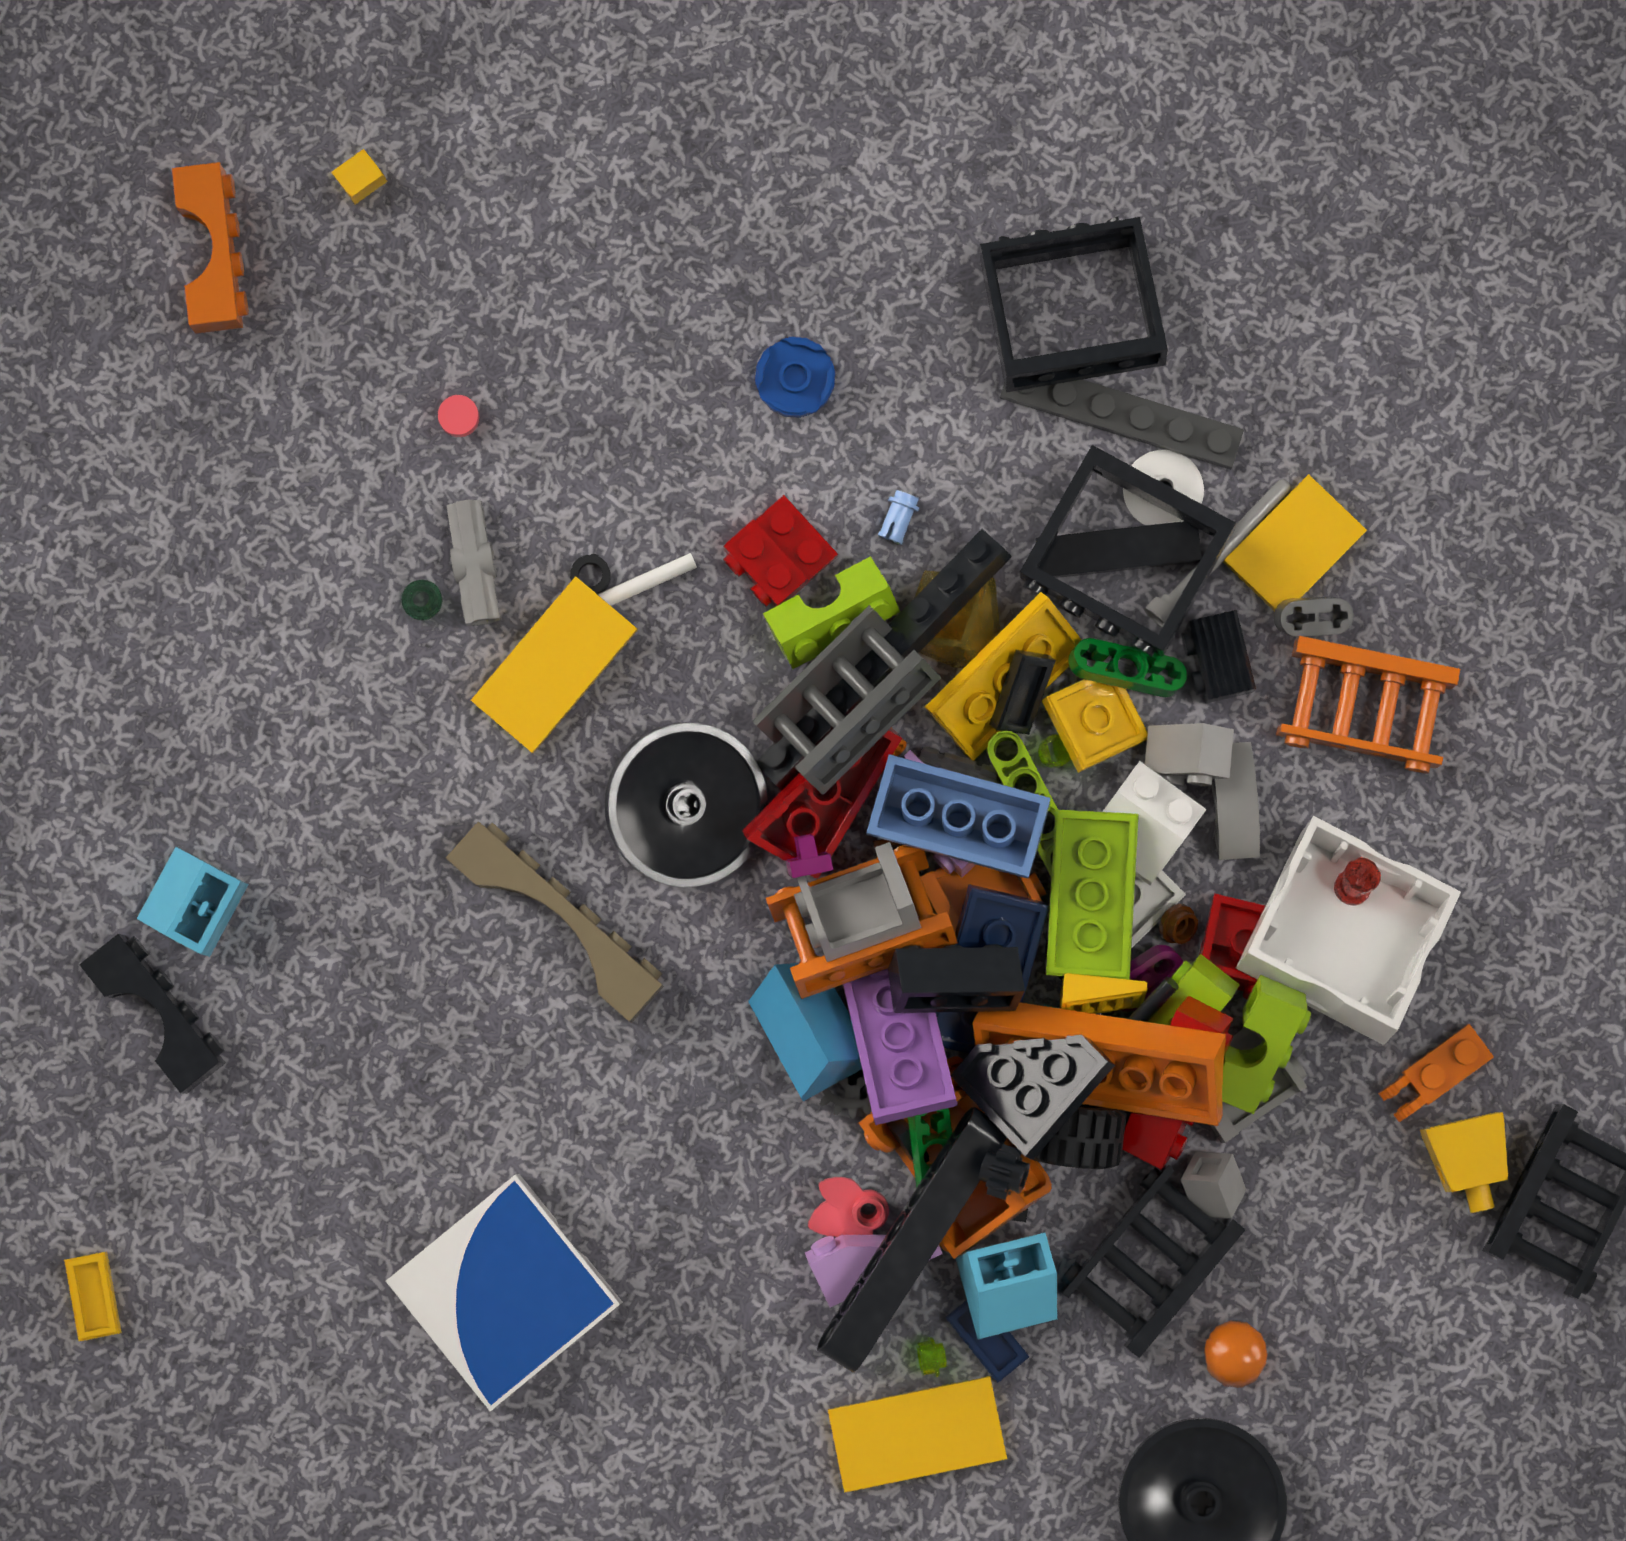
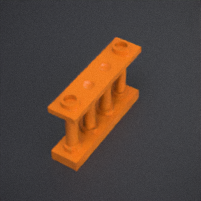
M1298 636L1294 641L1291 657L1301 658L1300 665L1304 667L1292 725L1282 723L1277 727L1276 736L1285 737L1284 744L1298 748H1309V743L1406 762V770L1418 773H1429L1430 768L1436 769L1442 765V756L1429 754L1440 694H1445V689H1453L1458 685L1459 668ZM1325 664L1340 666V673L1344 674L1332 734L1308 729L1319 671L1324 669ZM1365 672L1381 675L1380 681L1384 683L1372 742L1348 737L1360 677L1365 676ZM1405 680L1421 683L1420 689L1424 691L1413 750L1389 746L1400 686L1405 685Z
M906 845L899 846L893 850L914 903L921 928L829 962L826 961L825 955H816L810 942L804 918L801 916L794 894L801 892L800 886L785 887L778 890L775 895L766 897L774 922L787 920L801 961L798 965L790 967L801 999L887 969L895 949H901L910 945H917L922 948H943L958 943L948 912L934 914L919 875V871L929 868L924 850ZM876 858L808 882V886L812 887L879 863V860Z

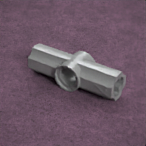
M468 499L446 505L453 548H450L451 562L456 584H459L465 624L467 626H479L500 621L494 578L497 577L496 565H493V559H495L491 542H488L482 501Z

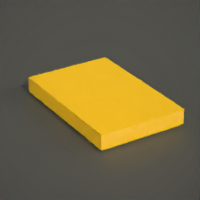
M1308 474L1224 559L1223 563L1275 612V609L1282 601L1301 598L1355 544L1367 529Z

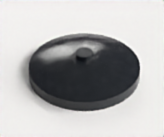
M689 722L672 723L643 734L622 753L607 783L604 805L605 818L615 847L635 870L648 878L667 885L695 887L710 884L728 876L739 868L752 854L757 845L747 840L742 830L768 805L766 784L758 763L747 748L736 738L709 725Z
M1189 1418L1161 1427L1136 1448L1127 1462L1121 1477L1118 1493V1511L1127 1541H1280L1286 1521L1287 1495L1278 1465L1268 1450L1255 1437L1240 1427L1226 1421L1212 1418Z

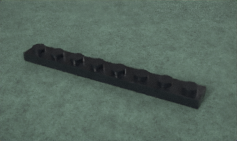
M981 529L889 624L892 630L884 638L904 658L913 650L919 653L1012 556L986 531ZM873 650L854 666L874 687L893 671ZM843 678L825 695L845 717L863 700ZM814 707L796 724L815 746L834 729ZM783 737L777 744L773 743L756 762L765 775L779 789L783 790L799 773L795 766L804 757Z

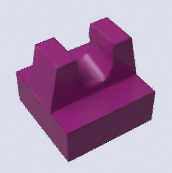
M808 834L794 837L798 857L786 860L788 875L791 878L833 870L830 853H817L814 835Z

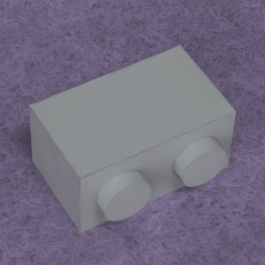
M1205 723L1148 726L1145 765L1175 787H1183L1185 780H1187L1188 784L1212 786V779H1229L1234 729Z

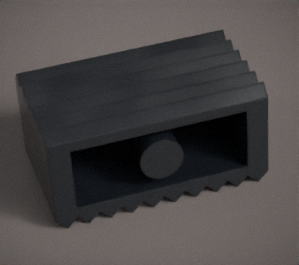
M1237 610L1190 620L1186 625L1187 632L1181 633L1186 656H1194L1197 671L1191 672V679L1196 696L1203 695L1205 704L1253 693L1256 690V685Z

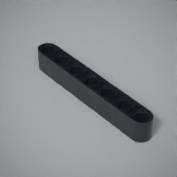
M971 1107L961 1118L821 1336L817 1351L849 1371L855 1372L862 1365L980 1182L979 1173L986 1153L989 1150L997 1153V1150L1001 1149L1007 1137L985 1113L975 1107Z

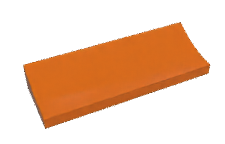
M1019 1002L1016 1011L978 1012L973 1021L975 1046L987 1043L994 1045L1012 1044L1014 1041L1040 1038L1047 1040L1065 1039L1066 1036L1083 1035L1090 1038L1115 1066L1082 1104L1218 1126L1222 1119V1085L1226 1034Z

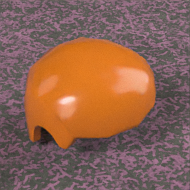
M1230 1320L1217 1326L1210 1333L1209 1338L1206 1339L1204 1353L1207 1371L1225 1387L1242 1388L1255 1382L1266 1366L1267 1347L1263 1336L1247 1322Z

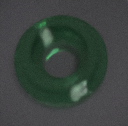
M416 580L404 589L401 601L403 609L411 618L424 621L438 614L442 607L443 598L441 591L434 583L428 580ZM417 594H428L429 601L425 606L415 605L414 599Z

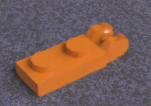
M1467 1024L1403 1070L1402 1076L1378 1094L1385 1101L1396 1096L1409 1083L1411 1084L1418 1096L1400 1106L1397 1112L1394 1113L1396 1119L1401 1122L1424 1104H1431L1493 1059L1494 1056L1473 1027Z

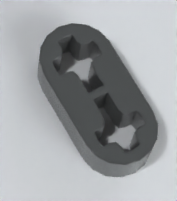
M1330 596L1292 598L1282 601L1277 606L1274 612V623L1280 632L1295 637L1337 635L1344 633L1350 628L1353 623L1354 614L1351 605L1341 598ZM1294 607L1296 612L1308 614V620L1296 621L1295 628L1293 624L1288 623L1286 620L1287 615L1293 614ZM1333 608L1341 613L1340 618L1334 619L1333 624L1331 621L1319 619V613L1332 612Z

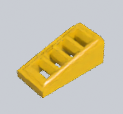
M1066 973L1064 974L1061 986L1059 1008L1093 1014L1138 1008L1144 1002L1147 983L1145 981Z

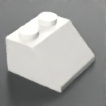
M1139 761L1102 812L1139 814L1136 876L1148 885H1151L1206 809Z

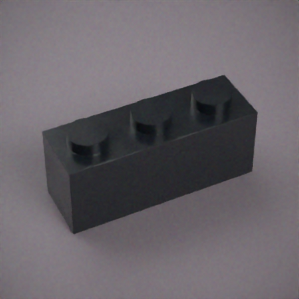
M990 944L982 948H963L960 945H948L943 948H922L921 946L910 945L901 949H895L888 967L894 1013L1016 1011L1025 992L1018 947H1003L999 944Z

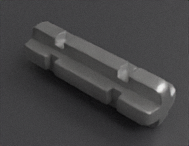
M928 746L923 747L919 759L924 764L995 783L998 773L992 766L982 764L981 767L976 765V761L947 752L943 755L939 753L940 750Z

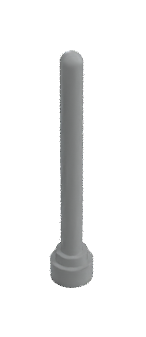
M1278 480L1236 524L1235 531L1212 572L1289 493L1291 486L1287 480ZM1197 566L1169 595L1163 594L1160 598L1155 597L1144 608L1145 613L1160 628L1164 626Z

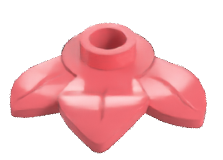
M827 1178L818 1184L819 1190L826 1201L822 1202L814 1210L808 1221V1227L819 1234L834 1237L840 1235H873V1230L880 1228L888 1219V1202L881 1193L875 1190H862L850 1178ZM864 1204H873L876 1207L875 1211L870 1215L863 1214L860 1209Z

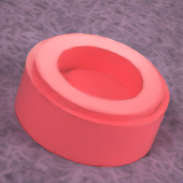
M453 395L441 403L438 410V420L447 434L454 437H464L471 434L478 426L479 411L470 398L463 395Z

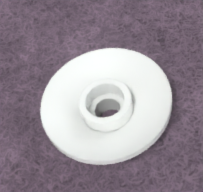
M1156 450L1144 454L1131 465L1158 481H1168L1173 489L1202 504L1204 496L1203 479L1196 465L1186 456L1170 450ZM1123 488V496L1128 510L1135 519L1145 526L1183 521Z

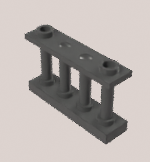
M870 605L752 721L775 744L785 737L804 757L795 768L821 794H825L941 679L936 671L915 650L904 658L884 638L892 628ZM871 650L893 670L876 687L854 667ZM842 678L863 699L846 717L825 696ZM813 707L834 728L817 746L796 725Z

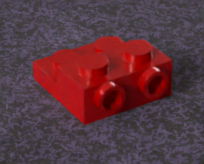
M785 495L778 499L756 520H751L723 545L724 551L728 554L723 558L724 562L738 577L745 573L755 584L750 590L765 607L770 603L776 607L791 599L838 557V553Z
M1214 893L1199 955L1202 954L1239 984L1237 990L1243 991V997L1248 999L1257 979L1236 969V966L1265 905Z

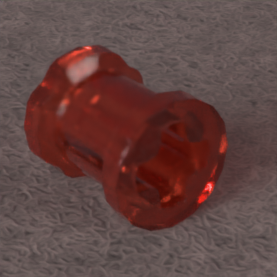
M1359 857L1354 861H1350L1334 882L1335 894L1341 902L1347 905H1360L1368 899L1371 891L1378 887L1381 881V873L1377 869L1376 864L1368 858Z

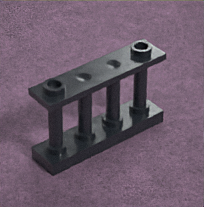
M1556 1104L1482 1251L1501 1260H1504L1506 1254L1512 1256L1516 1253L1569 1281L1563 1294L1579 1299L1581 1293L1586 1295L1591 1290L1597 1277V1273L1593 1269L1626 1206V1152L1578 1128L1579 1123L1574 1121L1578 1111L1565 1104ZM1571 1142L1624 1170L1625 1172L1615 1192L1613 1193L1559 1164L1560 1160L1555 1157L1562 1143L1568 1145ZM1553 1179L1606 1207L1596 1230L1541 1202V1196L1537 1195L1543 1181L1549 1182ZM1534 1216L1588 1244L1577 1267L1523 1239V1234L1518 1231L1525 1217L1531 1219Z
M1165 1165L1161 1170L1154 1166L1140 1183V1186L1145 1189L1086 1261L1082 1265L1075 1261L1060 1279L1065 1284L1060 1292L1067 1298L1077 1289L1126 1330L1124 1335L1129 1339L1124 1346L1138 1358L1143 1355L1245 1232V1229L1234 1219L1229 1218L1225 1223L1220 1220L1215 1222L1167 1181L1175 1171L1170 1165ZM1155 1194L1159 1195L1205 1234L1203 1239L1208 1244L1199 1255H1196L1193 1251L1190 1254L1140 1213ZM1129 1225L1179 1266L1177 1271L1182 1275L1172 1287L1168 1284L1162 1286L1114 1245ZM1103 1257L1152 1298L1150 1303L1155 1308L1146 1319L1140 1315L1136 1318L1088 1277L1089 1273Z

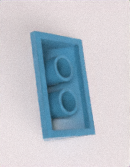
M799 963L775 964L748 1002L802 1101H805L861 1070L862 1065L850 1014L836 989L831 988L801 999L790 967Z

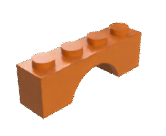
M220 162L172 168L177 210L183 217L204 225L209 230L212 238V255L207 268L197 279L184 286L189 326L195 334L243 328L242 316L248 315L249 310L245 291L239 292L238 277L244 276V264L241 252H235L233 238L240 237V228L237 214L230 213L229 199L236 196L232 174H226Z

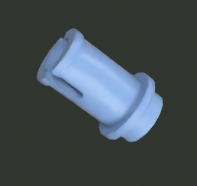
M896 490L894 497L890 496L888 499L892 503L878 536L889 541L893 540L894 543L902 545L913 512H918L919 507L916 506L919 499L908 493Z

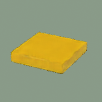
M1083 679L1041 700L1078 773L1147 741L1148 732L1127 690L1124 688Z

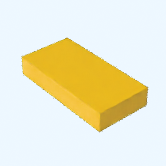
M107 1251L64 1260L78 1341L122 1333Z

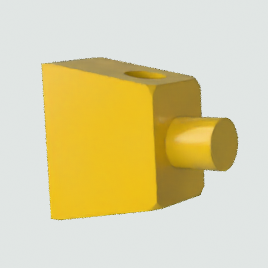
M1494 1112L1420 1129L1422 1139L1445 1192L1465 1190L1470 1213L1495 1208L1489 1184L1508 1180L1503 1112Z

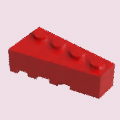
M890 728L825 794H821L799 772L742 830L745 837L752 843L786 861L787 859L798 857L794 837L811 834L814 835L817 853L828 852L832 857L883 772L889 754L893 755L902 737ZM821 873L812 874L810 876L814 877L815 879H818Z

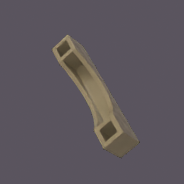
M478 821L447 855L446 859L479 888H495L520 893L543 903L560 915L576 933L588 953L596 977L598 995L632 1023L664 987L658 981L662 973L645 958L640 963H637L628 955L627 952L632 946L615 931L609 936L596 926L601 919L585 904H582L578 909L566 899L571 892L553 876L546 882L535 871L541 865L523 849L517 855L505 844L510 838L494 823H491L486 828Z

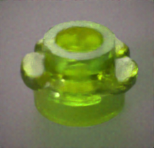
M928 1337V1341L916 1343L919 1367L922 1376L934 1374L935 1378H938L940 1376L939 1369L947 1367L943 1343H935L933 1337Z

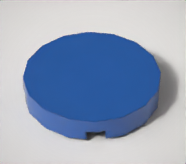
M788 337L780 340V342L775 343L763 352L756 365L755 384L760 398L770 410L784 417L801 418L816 413L828 402L834 390L835 369L831 358L820 344L807 338Z

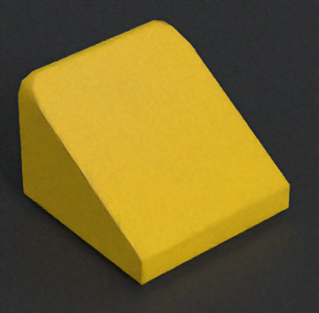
M364 149L331 172L355 205L387 182L382 171Z

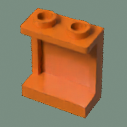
M975 865L962 878L955 871L948 874L942 868L921 876L933 912L941 914L947 911L954 932L957 928L969 884L1042 901L1040 897L1046 895L1044 887L1035 873L1029 875V878H1024Z

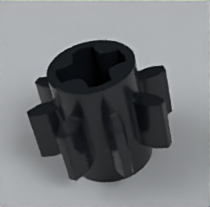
M1003 1144L1001 1150L998 1149L997 1153L990 1150L986 1153L979 1173V1181L985 1182L986 1187H988L986 1194L1006 1200L1007 1196L1011 1195V1192L1018 1194L1022 1192L1028 1177L1030 1164L1022 1161L1023 1158L1020 1157L1021 1152L1017 1148Z

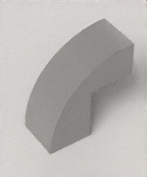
M1251 742L1233 743L1229 779H1212L1211 786L1215 803V842L1219 860L1260 857L1259 804Z

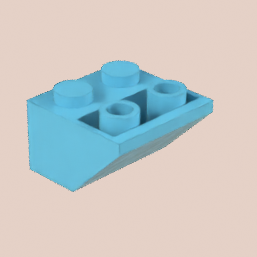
M175 847L137 919L195 952L210 957L249 884Z
M1046 1233L968 1251L956 1258L978 1340L1057 1319V1272Z

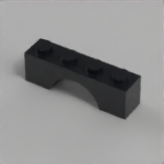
M117 934L79 965L104 997L115 998L122 995L135 994L148 1000L157 1009L164 1025V1042L155 1062L181 1094H188L226 1063L220 1056L225 1050L211 1032L204 1035L197 1027L195 1022L199 1020V1016L185 1000L178 1003L171 994L170 990L174 985L168 976L160 968L153 971L148 965L145 958L149 953L135 936L128 939L125 935Z

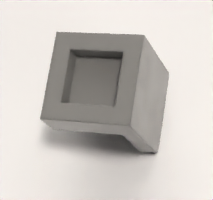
M1196 1151L1181 1178L1188 1199L1209 1217L1232 1219L1246 1192V1187L1234 1155L1230 1153Z

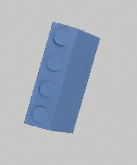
M889 754L866 835L1029 878L1048 814L1050 798Z

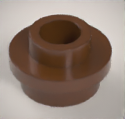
M1176 904L1166 910L1159 924L1160 936L1169 943L1184 944L1193 938L1198 929V919L1194 911L1185 904Z

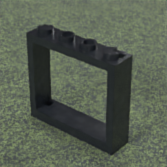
M1114 217L1106 223L1094 225L1077 223L1065 230L1053 232L1036 230L1024 237L1010 239L1009 237L1001 236L999 241L980 244V262L1006 392L1166 365L1168 347L1140 217L1124 220ZM1129 247L1147 337L1014 360L996 269Z
M1092 445L1019 572L1020 578L1025 581L1023 587L1034 592V595L1037 596L1040 592L1045 595L1049 594L1061 601L1059 607L1077 618H1080L1084 613L1096 620L1095 627L1105 634L1116 638L1118 633L1133 640L1130 646L1138 652H1143L1151 657L1156 653L1163 657L1233 535L1236 522ZM1093 472L1214 537L1159 634L1039 569L1041 562Z

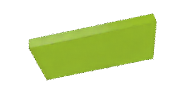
M1055 810L1046 975L1064 976L1066 973L1130 980L1139 814Z

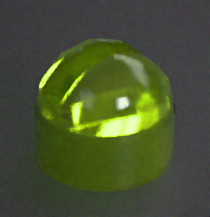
M1059 734L1050 735L1040 743L1038 757L1045 766L1059 768L1071 760ZM1048 743L1053 744V752L1057 762L1051 760Z

